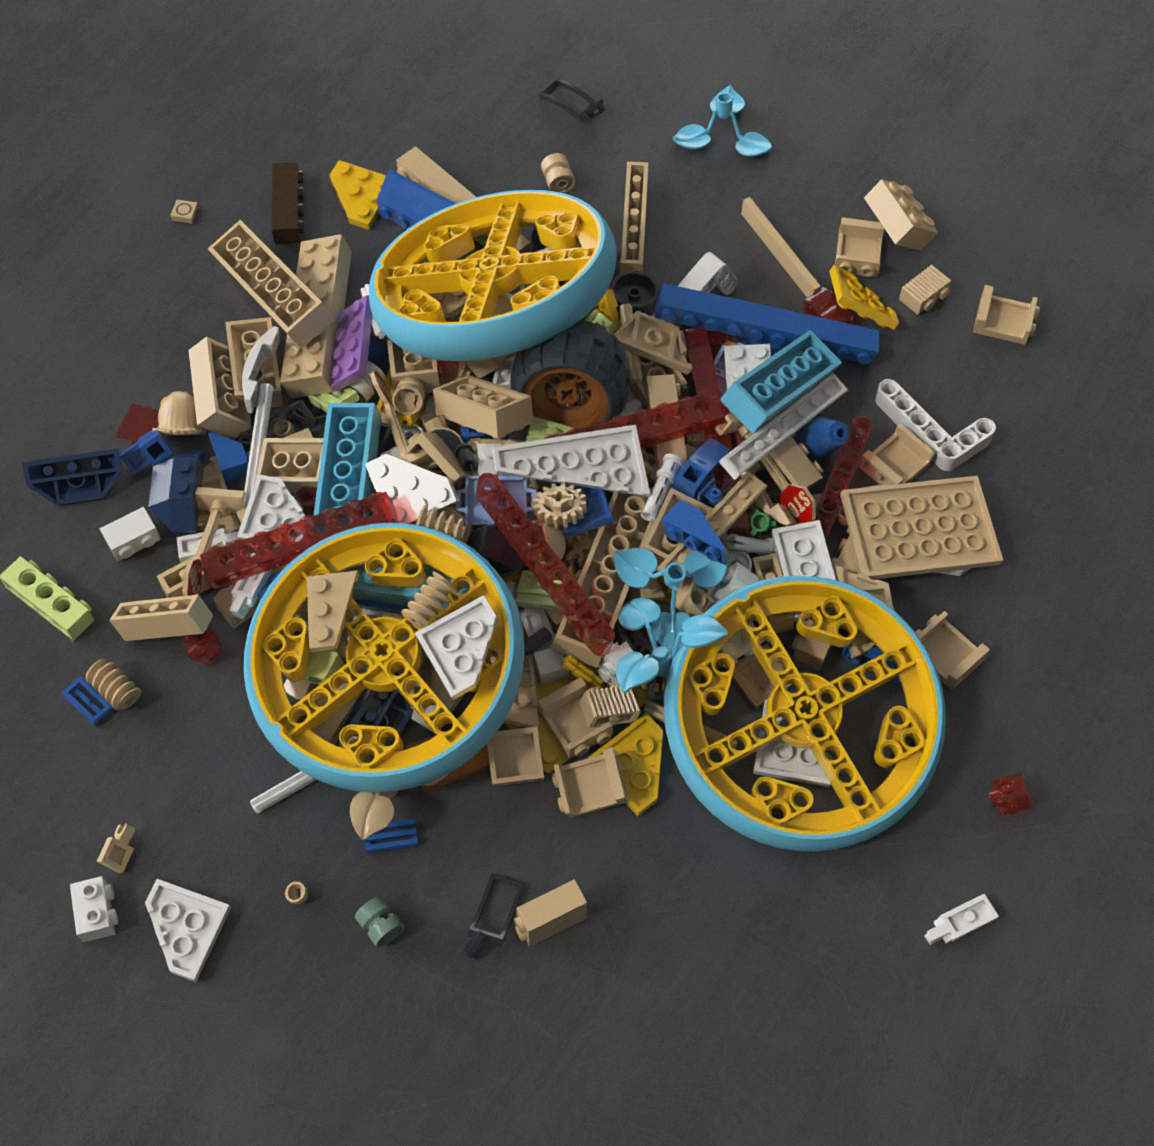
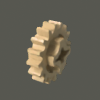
M553 483L552 488L543 487V493L537 492V498L533 499L534 516L538 517V522L545 521V526L547 527L552 523L555 528H558L559 524H563L567 528L569 522L577 524V518L583 519V512H587L586 496L582 494L581 489L575 490L573 484L565 487V483H562L561 486H556Z

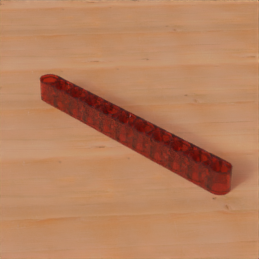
M698 327L684 329L706 440L711 437L729 448V452H731L733 447L730 434L720 436L715 429L718 425L727 423V420L725 419L723 402L720 400L721 393L707 330ZM721 464L714 472L716 487L722 492L723 499L740 479L738 477L734 480ZM747 511L726 532L727 535L751 531Z

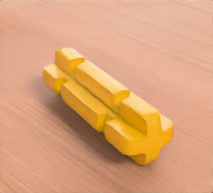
M572 655L563 658L561 666L565 670H570V673L577 679L581 677L589 688H601L603 680L597 674L594 675V672L584 664L578 663V660Z

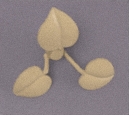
M359 736L351 737L348 744L356 743ZM375 755L366 756L363 763L372 762ZM447 775L420 786L434 785L440 782L442 779H444ZM361 791L355 795L350 805V817L356 833L362 840L383 830L390 824L394 816V807L389 798L394 797L398 791L377 792L375 795L371 792Z

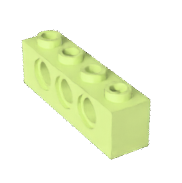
M20 556L0 575L1 581L8 590L74 641L95 621L90 613L91 607L83 600L77 601L74 598L75 595L67 587H59L56 579L49 573L46 575L41 573L40 567L34 561L30 560L27 562Z

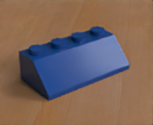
M391 169L387 171L377 198L379 214L384 219H389L404 229H408L424 218L456 204Z

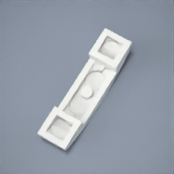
M274 326L263 334L255 343L246 359L242 375V388L247 413L253 412L258 399V383L255 380L264 357L273 359L280 343L279 327Z

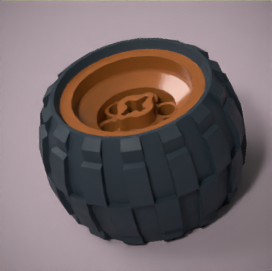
M582 318L576 324L552 338L518 351L511 369L510 386L511 390L531 396L534 417L578 429L577 434L609 429L614 424L628 400L631 374L628 358H626L621 342L617 337L610 335L606 331V327L599 323H591Z

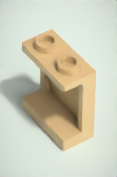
M842 217L838 234L835 265L855 275L877 277L881 263L880 254L884 227L881 222Z
M985 285L980 298L973 333L1026 345L1028 337H1033L1036 324L1033 323V319H1037L1040 309L1039 306H1036L1038 298L1033 297L1031 303L1028 304L992 295L994 287Z
M899 424L896 427L895 433L873 452L868 450L862 455L859 468L879 485L909 483L931 464L934 451L930 445L916 437L910 429Z
M418 432L408 440L409 445L405 450L408 453H413L423 448L447 475L446 477L451 479L455 491L465 483L466 476H473L471 472L463 470L460 460L456 458L455 454L436 433L422 432L420 434Z
M944 611L939 616L935 614L926 624L927 627L922 631L918 629L915 633L927 649L939 679L948 688L953 690L985 661L990 649L983 643L979 647L971 643L947 621L949 614Z
M581 677L538 700V712L569 759L574 756L580 757L589 751L590 747L597 743L600 745L607 742L611 735H613V725L610 721L600 727H587L586 719H584L580 706V701L586 691V684Z
M613 748L602 750V755L563 766L560 764L554 765L555 772L552 773V779L555 787H559L561 797L558 798V805L562 813L565 812V815L574 818L630 802L619 756Z

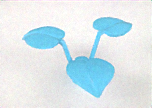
M731 85L723 89L712 99L710 109L713 115L706 130L700 125L691 124L681 128L673 137V140L684 148H703L711 142V137L708 134L711 132L716 115L722 119L731 116L739 139L736 142L737 152L744 156L753 157L764 154L772 148L771 143L759 133L748 132L744 137L741 135L735 114L744 109L745 102Z
M631 548L614 552L616 571L626 585L632 588H644L647 586L649 578L656 579L664 576L665 584L672 588L670 613L661 612V618L651 624L656 642L672 653L678 633L683 632V623L690 618L685 612L675 613L677 588L682 586L685 576L687 578L693 577L694 583L700 587H714L722 581L727 564L723 565L717 561H711L706 555L693 551L685 558L684 566L674 562L669 564L666 569H661L660 572L653 574L657 569V560L651 551L644 548ZM726 552L727 562H728V559H729V553H728V552Z
M646 598L630 600L621 608L618 615L619 622L622 627L628 630H639L646 626L653 646V652L651 656L649 654L643 656L639 652H631L624 655L618 661L616 676L623 693H626L634 687L650 682L656 676H668L680 641L686 647L699 648L728 636L727 630L710 616H693L683 623V632L678 633L671 653L667 648L657 646L651 625L649 624L661 618L658 604Z

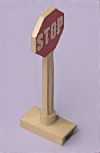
M377 371L372 372L370 377L385 405V413L400 453L399 459L427 470L437 467L436 462L423 448L413 453H408L405 450L408 444L392 404V395Z
M733 413L725 416L728 423L718 425L715 428L720 436L739 431L741 436L746 439L753 435ZM767 454L761 459V462L781 490L780 504L788 508L797 524L814 521L816 519V504L813 496L806 487L795 484L789 485L770 455Z
M197 487L195 496L198 509L210 511L211 515L197 550L196 559H189L183 577V596L198 595L200 593L202 565L208 556L220 519L224 516V513H236L247 507V504L243 502L244 491Z

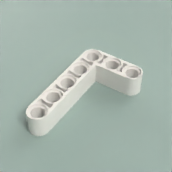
M708 252L698 261L678 286L710 293L716 287L725 295H729L737 287L738 279L728 265L713 253ZM665 321L672 325L678 326L679 328L682 325L680 323Z
M885 379L879 384L875 398L876 404L897 426L902 424L905 428L910 429L922 442L930 445L934 451L932 461L944 471L955 469L991 443L996 430V425L992 420L981 418L951 437L897 382Z

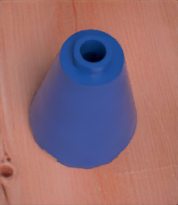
M817 415L795 432L794 440L797 444L803 443L809 451L807 457L810 461H821L848 441L850 432L847 425L843 422Z

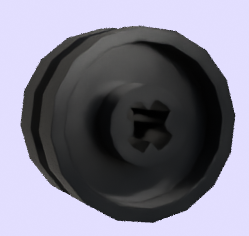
M626 271L613 279L610 289H613L618 304L616 309L619 314V320L621 319L619 310L622 304H630L633 314L636 311L650 316L655 313L659 286L653 277L640 271Z

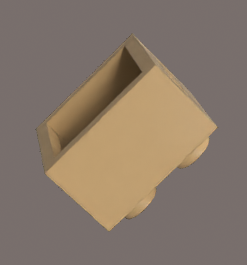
M537 726L497 731L487 743L492 786L498 787L544 781Z

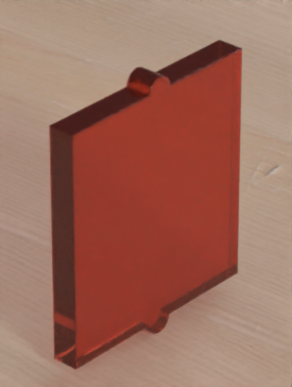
M132 403L116 433V438L135 444L138 442V438L152 431V428L159 427V410L152 409L151 406L144 407Z

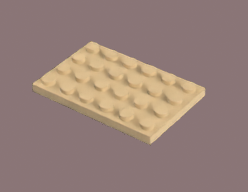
M978 476L842 490L840 494L861 574L868 576L870 579L1000 565L1003 562Z

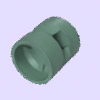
M377 896L369 900L354 916L363 930H369L368 937L377 948L392 942L401 934L405 927L395 913L390 914L392 909L383 896Z

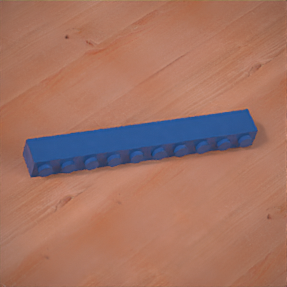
M662 283L656 298L655 318L668 322L671 321L785 347L811 330L838 359L850 360L861 364L871 365L879 353V330Z

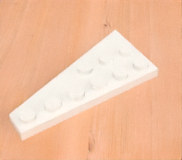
M636 425L492 447L495 469L498 474L569 485L573 484L575 486L639 496H650Z

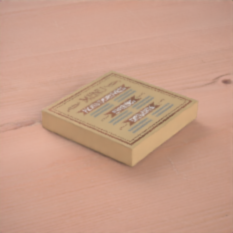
M768 644L762 647L767 650L771 649ZM755 654L744 657L735 664L732 675L734 683L754 709L764 705L765 699L768 700L774 686ZM773 663L775 670H785L781 663ZM787 684L786 689L788 690L794 685Z

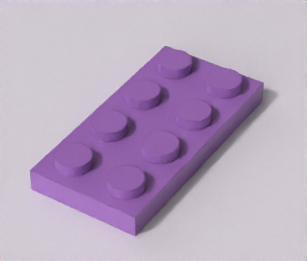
M368 295L355 301L345 310L340 311L337 316L335 348L332 355L333 365L330 373V388L335 391L341 390L366 374L372 323V311Z

